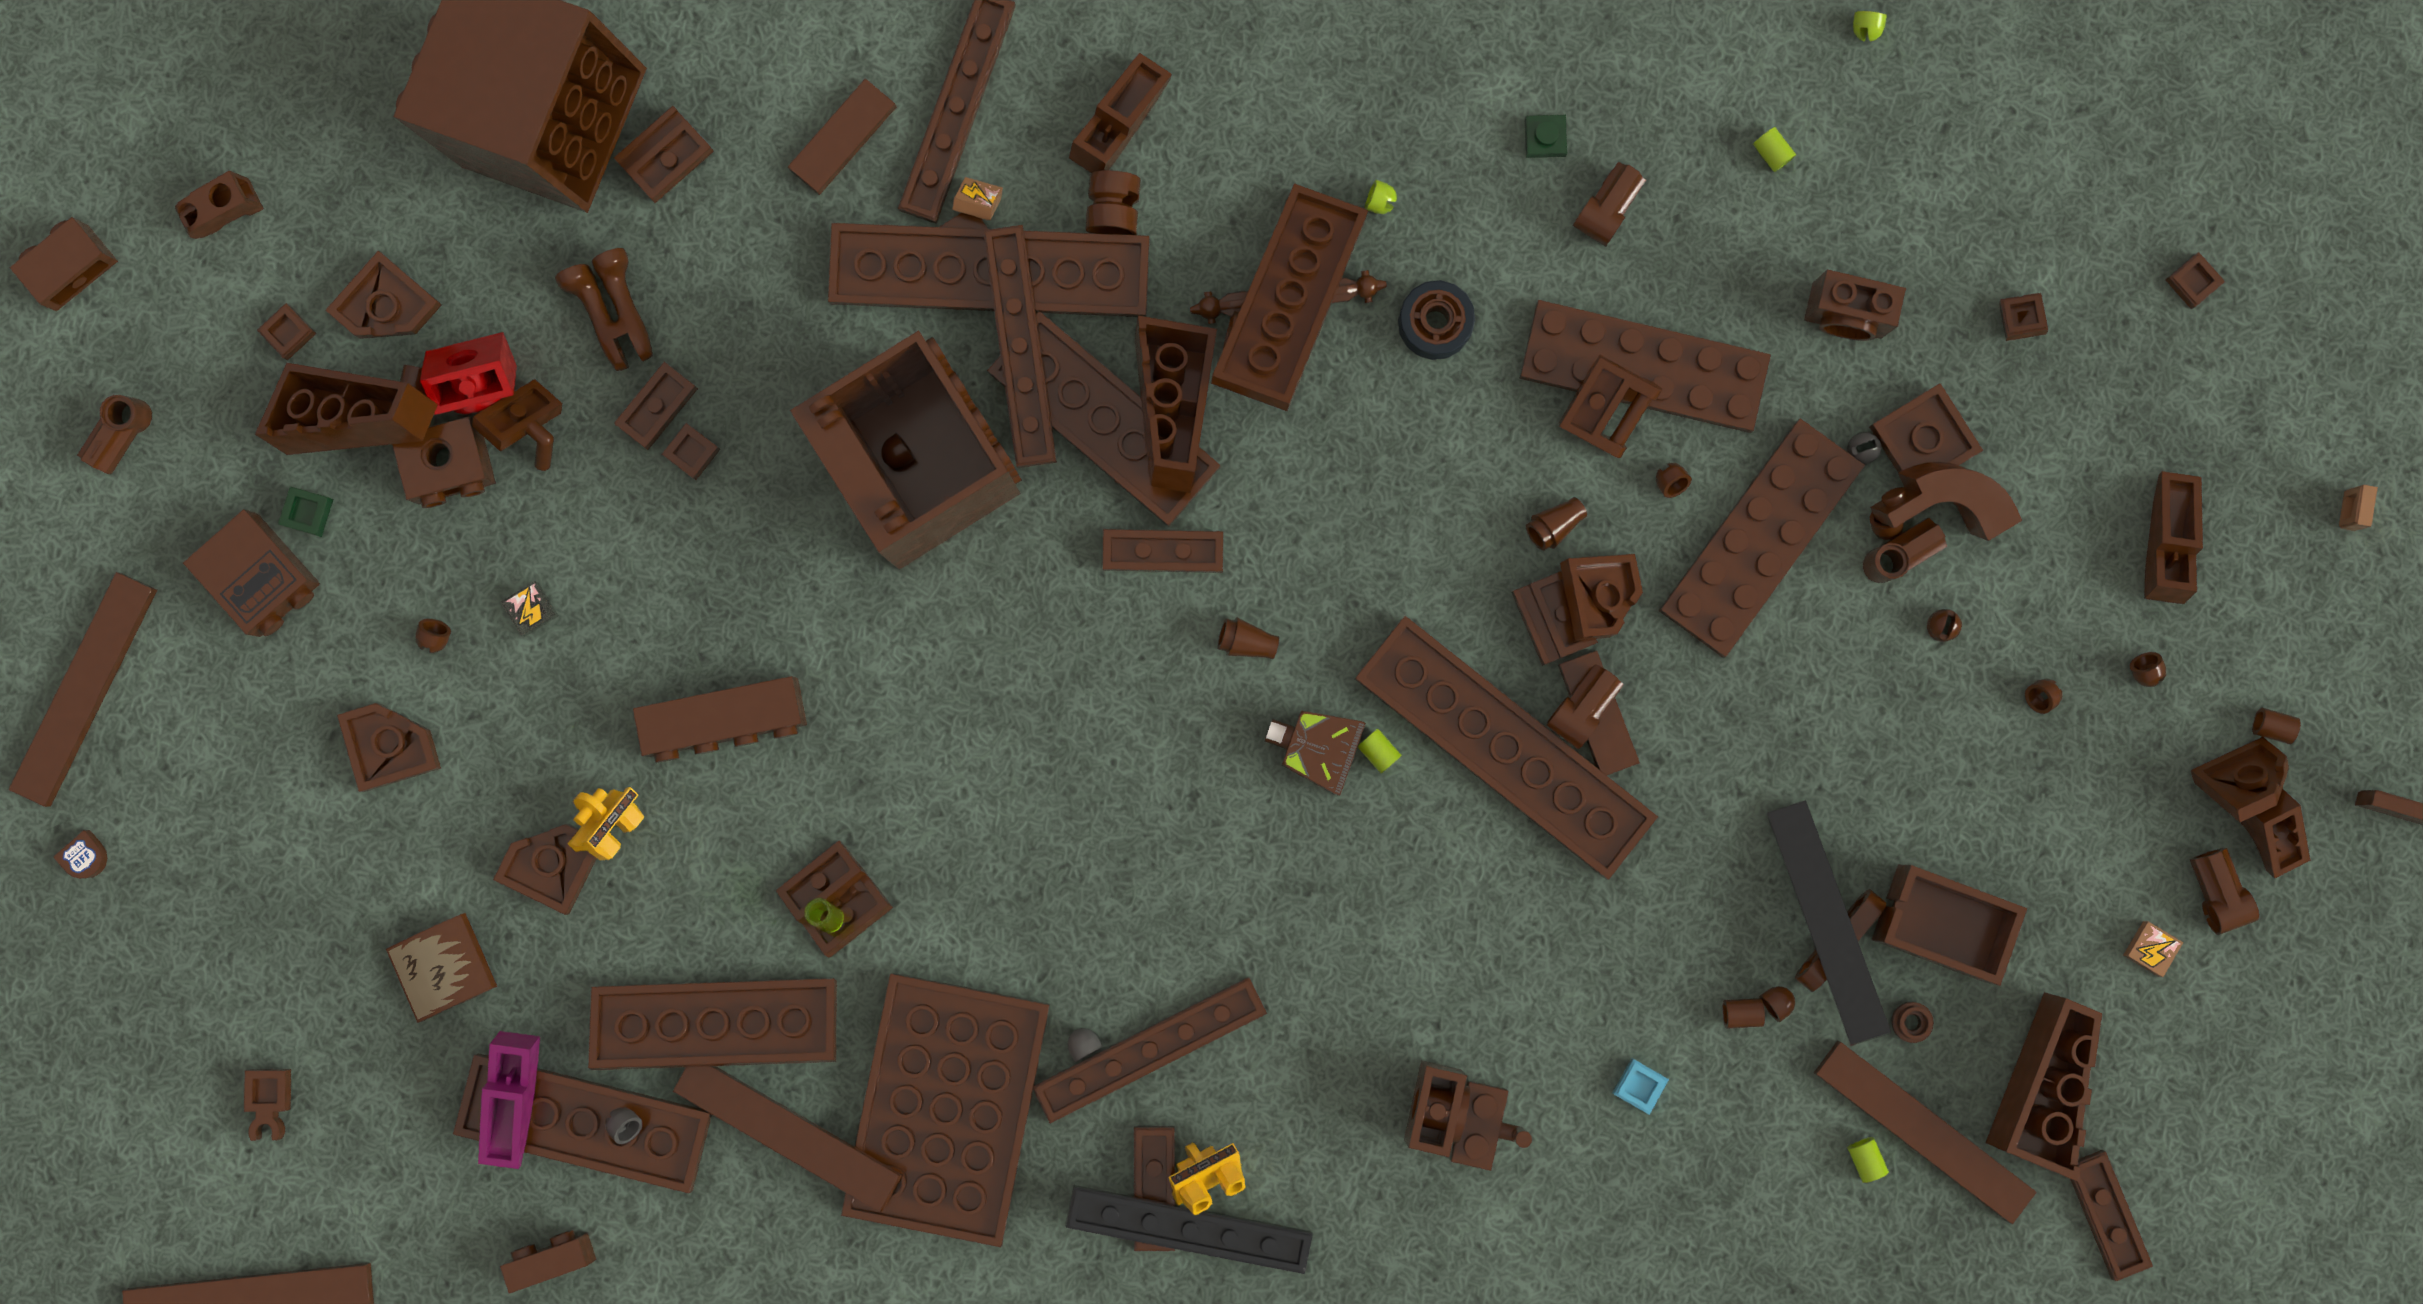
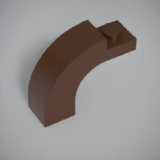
M1947 462L1922 463L1899 472L1898 475L1904 487H1897L1887 491L1882 495L1881 501L1870 507L1877 521L1895 528L1932 505L1941 502H1952L1959 510L1970 534L1987 541L2022 521L2012 498L2000 484L1982 473Z

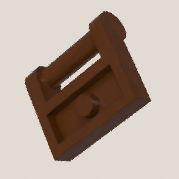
M1599 355L1559 421V427L1610 455L1621 458L1627 449L1625 443L1651 400H1657L1663 389L1654 382L1642 378L1606 357ZM1630 387L1638 392L1612 436L1603 434L1604 428Z

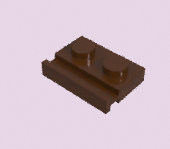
M672 106L618 153L614 159L650 199L656 203L714 151L677 109Z
M1561 571L1511 592L1542 666L1598 643L1597 639L1575 641Z

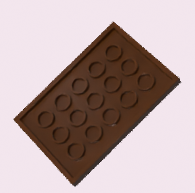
M896 973L890 974L855 1147L901 1173L902 1177L882 1212L874 1210L845 1193L841 1216L996 1247L1002 1246L1050 1004Z

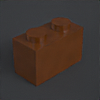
M71 217L69 220L56 224L51 229L50 235L38 245L25 249L20 254L19 260L9 268L39 304L57 312L116 264L118 260L87 224Z

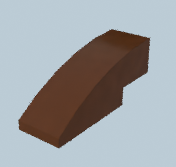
M1139 53L1096 106L1094 116L1073 141L1069 159L1090 173L1109 170L1157 102L1170 81L1172 74Z
M2162 471L2158 476L2152 506L2145 565L2144 599L2185 604L2197 592L2196 555L2203 549L2202 478Z

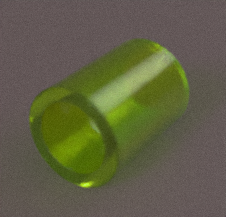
M823 898L811 900L805 908L807 922L825 933H833L843 924L844 916L841 909ZM828 910L827 917L820 921L823 912Z

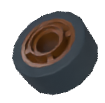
M1442 280L1425 282L1412 289L1404 299L1398 317L1399 334L1406 347L1416 355L1431 360L1445 359L1459 352L1469 340L1475 324L1474 306L1468 295L1455 284ZM1430 312H1440L1445 316L1447 325L1440 329L1432 328L1426 321V315Z

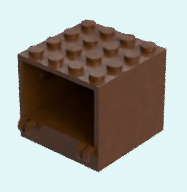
M441 0L437 13L431 17L428 23V34L422 49L413 59L412 73L405 90L397 98L396 111L393 117L462 168L588 213L647 68L590 10L562 0Z
M919 330L790 410L877 551L899 570L1021 494L1016 484L1022 480L1007 453L995 438L988 423L973 403L935 339L931 337L925 341ZM895 433L901 436L915 457L906 466L899 468L888 466L881 457V449L884 442Z

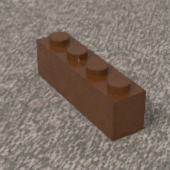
M793 676L633 708L641 755L647 757L654 756L655 763L679 759L678 751L694 748L695 755L715 752L719 750L718 743L732 740L734 747L758 743L757 735L773 732L774 739L794 736L798 734L797 727L807 725L799 680Z

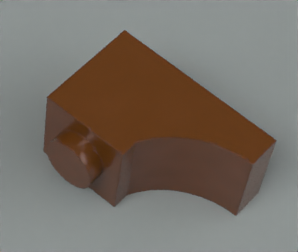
M2283 788L2277 806L2241 822L2253 839L2266 871L2274 879L2311 861L2301 805Z

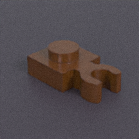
M291 1069L246 1070L244 1112H256V1119L252 1121L248 1130L250 1140L262 1139V1127L264 1124L271 1127L272 1140L282 1139L285 1134V1125L279 1117V1112L291 1110Z

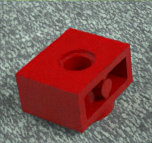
M504 332L425 351L420 382L426 396L438 404L434 415L449 411L470 414L482 411L502 398L514 395L517 366Z

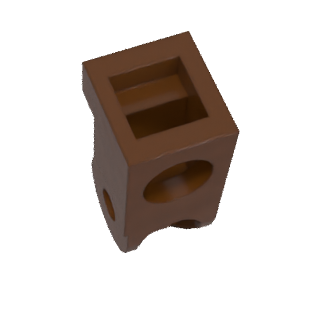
M227 171L199 187L175 205V210L188 236L194 239L204 238L219 231L224 225L245 214L251 216L264 209L249 178L232 171Z

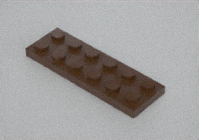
M1297 184L1293 185L1213 372L1211 384L1288 411L1366 221L1367 209Z
M1538 300L1519 379L1577 392L1598 356L1602 355L1638 376L1654 382L1663 389L1657 400H1651L1647 409L1748 433L1754 431L1771 354ZM1629 387L1621 403L1630 405L1638 392Z
M1039 311L1036 314L1052 428L1169 527L1220 469L1221 465L1199 447L1191 493L1152 487L1150 484L1141 397ZM1000 355L987 371L1005 387Z
M1801 418L1798 419L1664 602L1659 612L1722 658H1725L1865 465Z
M833 978L591 987L588 1068L591 1070L836 1062L837 981Z
M478 1053L473 1056L453 1135L479 1141L482 1088L488 1079L489 1056ZM537 1068L532 1112L524 1152L691 1193L694 1188L712 1114L700 1108ZM620 1107H626L634 1111L642 1120V1128L638 1135L625 1144H617L608 1135L605 1127L606 1119L611 1118L610 1112Z

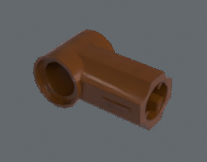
M1618 162L1603 182V186L1595 197L1592 195L1573 226L1606 247L1625 219L1624 213L1646 182V179L1632 166Z
M124 395L107 397L100 407V420L77 456L91 467L106 474H112L136 435L145 431L152 420L150 406L143 400ZM126 406H129L131 410L130 419L126 423H124L122 420V412Z
M1930 517L1926 518L1866 554L1863 560L1864 573L1871 581L1876 583H1885L1902 577L1913 567L1946 548V536L1938 524L1934 523ZM1882 554L1888 555L1893 562L1891 573L1884 571L1880 565Z
M1595 664L1571 697L1567 696L1546 723V726L1579 750L1600 723L1599 717L1611 704L1624 684L1607 669Z
M2227 848L2209 851L2190 859L2205 901L2202 903V910L2205 916L2209 915L2210 918L2206 920L2215 934L2220 935L2259 920L2257 904L2251 893L2242 887Z

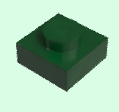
M1566 114L1530 115L1525 117L1526 158L1566 157Z
M290 486L278 525L322 537L334 499Z

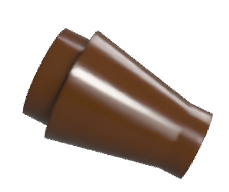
M1573 497L1567 502L1532 515L1531 522L1526 524V531L1532 542L1543 551L1549 547L1555 549L1574 527L1587 517V511L1581 501Z
M1238 617L1235 620L1227 618L1224 620L1218 639V649L1226 651V656L1274 659L1279 645V636L1272 635Z

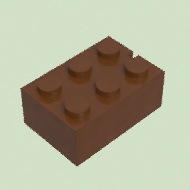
M1898 864L1886 899L1894 901L1892 907L1886 906L1881 913L1872 941L1979 981L2001 986L2028 908L1913 865Z

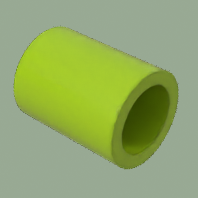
M1776 127L1767 131L1752 144L1773 172L1782 168L1797 155Z
M1378 728L1358 745V749L1380 773H1383L1402 756Z
M1874 1137L1864 1138L1847 1147L1863 1183L1878 1180L1889 1173Z

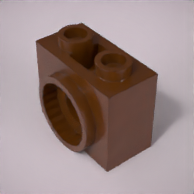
M1827 269L1812 283L1804 321L1820 324L1819 329L1821 331L1845 339L1869 341L1875 338L1882 339L1898 327L1906 288Z
M465 417L429 427L423 441L392 444L406 500L418 505L421 504L422 508H432L445 504L446 497L460 494L463 498L477 496L485 492L484 487L496 484L485 439L472 427V418ZM448 448L450 451L449 460L446 464L437 466L436 456L438 452Z
M1421 1060L1404 1141L1408 1148L1449 1157L1452 1143H1459L1464 1130L1470 1100V1087L1465 1086L1467 1075L1461 1069Z

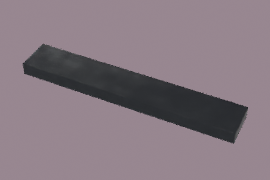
M1806 800L1768 812L1769 822L1850 1046L1891 1034Z
M1073 1185L1065 1227L1301 1274H1305L1313 1236V1233L1310 1231L1210 1211H1203L1193 1215L1184 1206Z

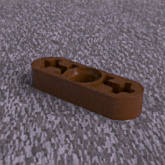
M1871 889L1861 894L1847 911L1858 941L1881 915L1887 904ZM1816 949L1795 975V979L1810 992L1817 990L1827 980Z

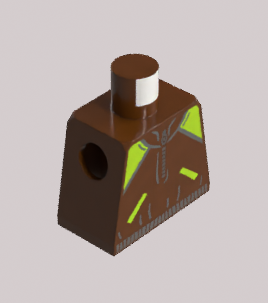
M1301 711L1295 727L1272 719L1265 742L1287 749L1282 766L1326 791L1340 796L1366 723Z

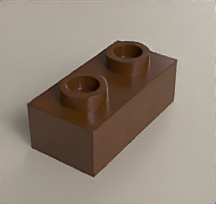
M570 1230L549 1238L551 1246L536 1250L535 1244H530L510 1252L512 1259L500 1266L508 1293L510 1294L578 1270L597 1260L588 1232L575 1237L574 1231Z

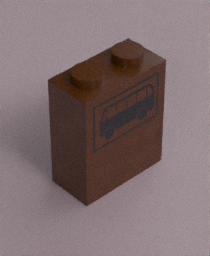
M245 509L183 562L242 631L247 635L257 637L262 635L269 636L276 632L284 623L282 618L293 608L300 609L309 603L314 597L312 591L320 585L318 580L261 516Z

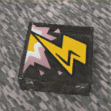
M536 581L501 601L510 619L523 637L559 616L539 582Z

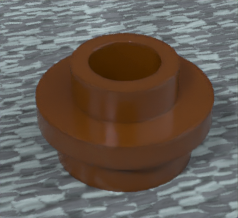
M1906 1002L1900 1005L1893 1013L1892 1028L1895 1034L1903 1041L1909 1043L1921 1042L1928 1038L1933 1030V1016L1929 1009L1920 1003ZM1909 1015H1915L1918 1019V1025L1913 1030H1909L1905 1024L1906 1018Z

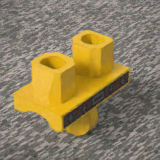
M627 787L624 792L613 789L608 794L600 788L593 795L580 792L574 799V804L579 812L573 820L581 827L568 842V845L575 852L588 851L600 861L612 859L621 848V843L609 833L616 824L624 833L631 832L644 818L642 812L633 803L638 794L631 787Z
M1194 1143L1186 1145L1185 1151L1188 1158L1177 1163L1176 1166L1179 1172L1168 1177L1173 1190L1172 1197L1176 1204L1179 1206L1184 1203L1193 1215L1207 1210L1212 1205V1199L1207 1190L1220 1184L1226 1196H1233L1246 1188L1239 1151L1234 1143L1217 1152L1213 1146L1199 1151Z

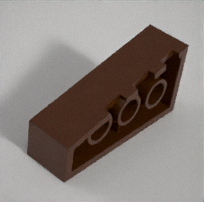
M1138 316L1135 348L1150 484L1152 487L1191 493L1217 329Z
M286 363L255 435L286 455L423 441L438 404L406 382Z
M2044 992L1985 1142L1986 1144L2079 1182L2081 1167L2077 1166L2080 1147H2084L2086 1130L2082 1128L2085 1107L2090 1105L2092 1089L2088 1088L2091 1067H2095L2102 1013L2067 998Z

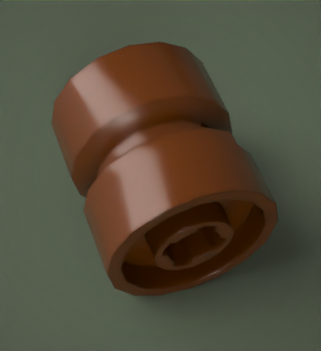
M1100 170L1090 174L1088 197L1094 202L1087 207L1085 229L1088 233L1136 235L1138 211L1133 208V205L1139 202L1140 177L1128 172Z

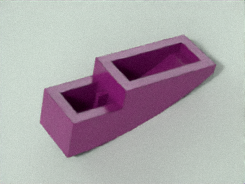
M499 1031L489 1044L488 1079L482 1088L478 1164L519 1169L522 1164L536 1085L540 1036Z

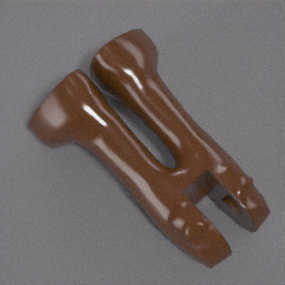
M624 248L605 251L592 259V265L613 302L618 316L617 321L612 320L599 290L596 277L589 265H574L560 271L555 276V280L562 291L577 296L583 303L592 322L598 342L616 371L629 368L625 353L617 339L623 335H629L633 347L643 362L653 356L648 332L633 303L626 283L625 273L629 261Z

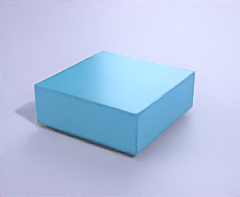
M1631 1058L1612 1094L1650 1115L1669 1079Z

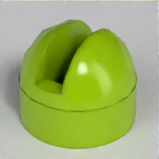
M1870 11L1855 12L1853 31L1860 41H1865L1868 32L1870 41L1877 40L1885 29L1887 15Z
M1375 180L1370 188L1365 209L1376 214H1386L1394 208L1387 201L1396 202L1397 194L1394 188L1387 183Z

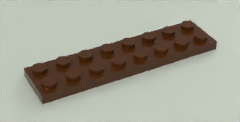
M832 223L828 302L831 305L994 311L983 230L989 229ZM1024 231L1036 313L1040 311L1041 313L1146 317L1149 236Z
M1404 616L1355 678L1357 682L1606 880L1611 878L1658 818L1656 814L1406 616Z

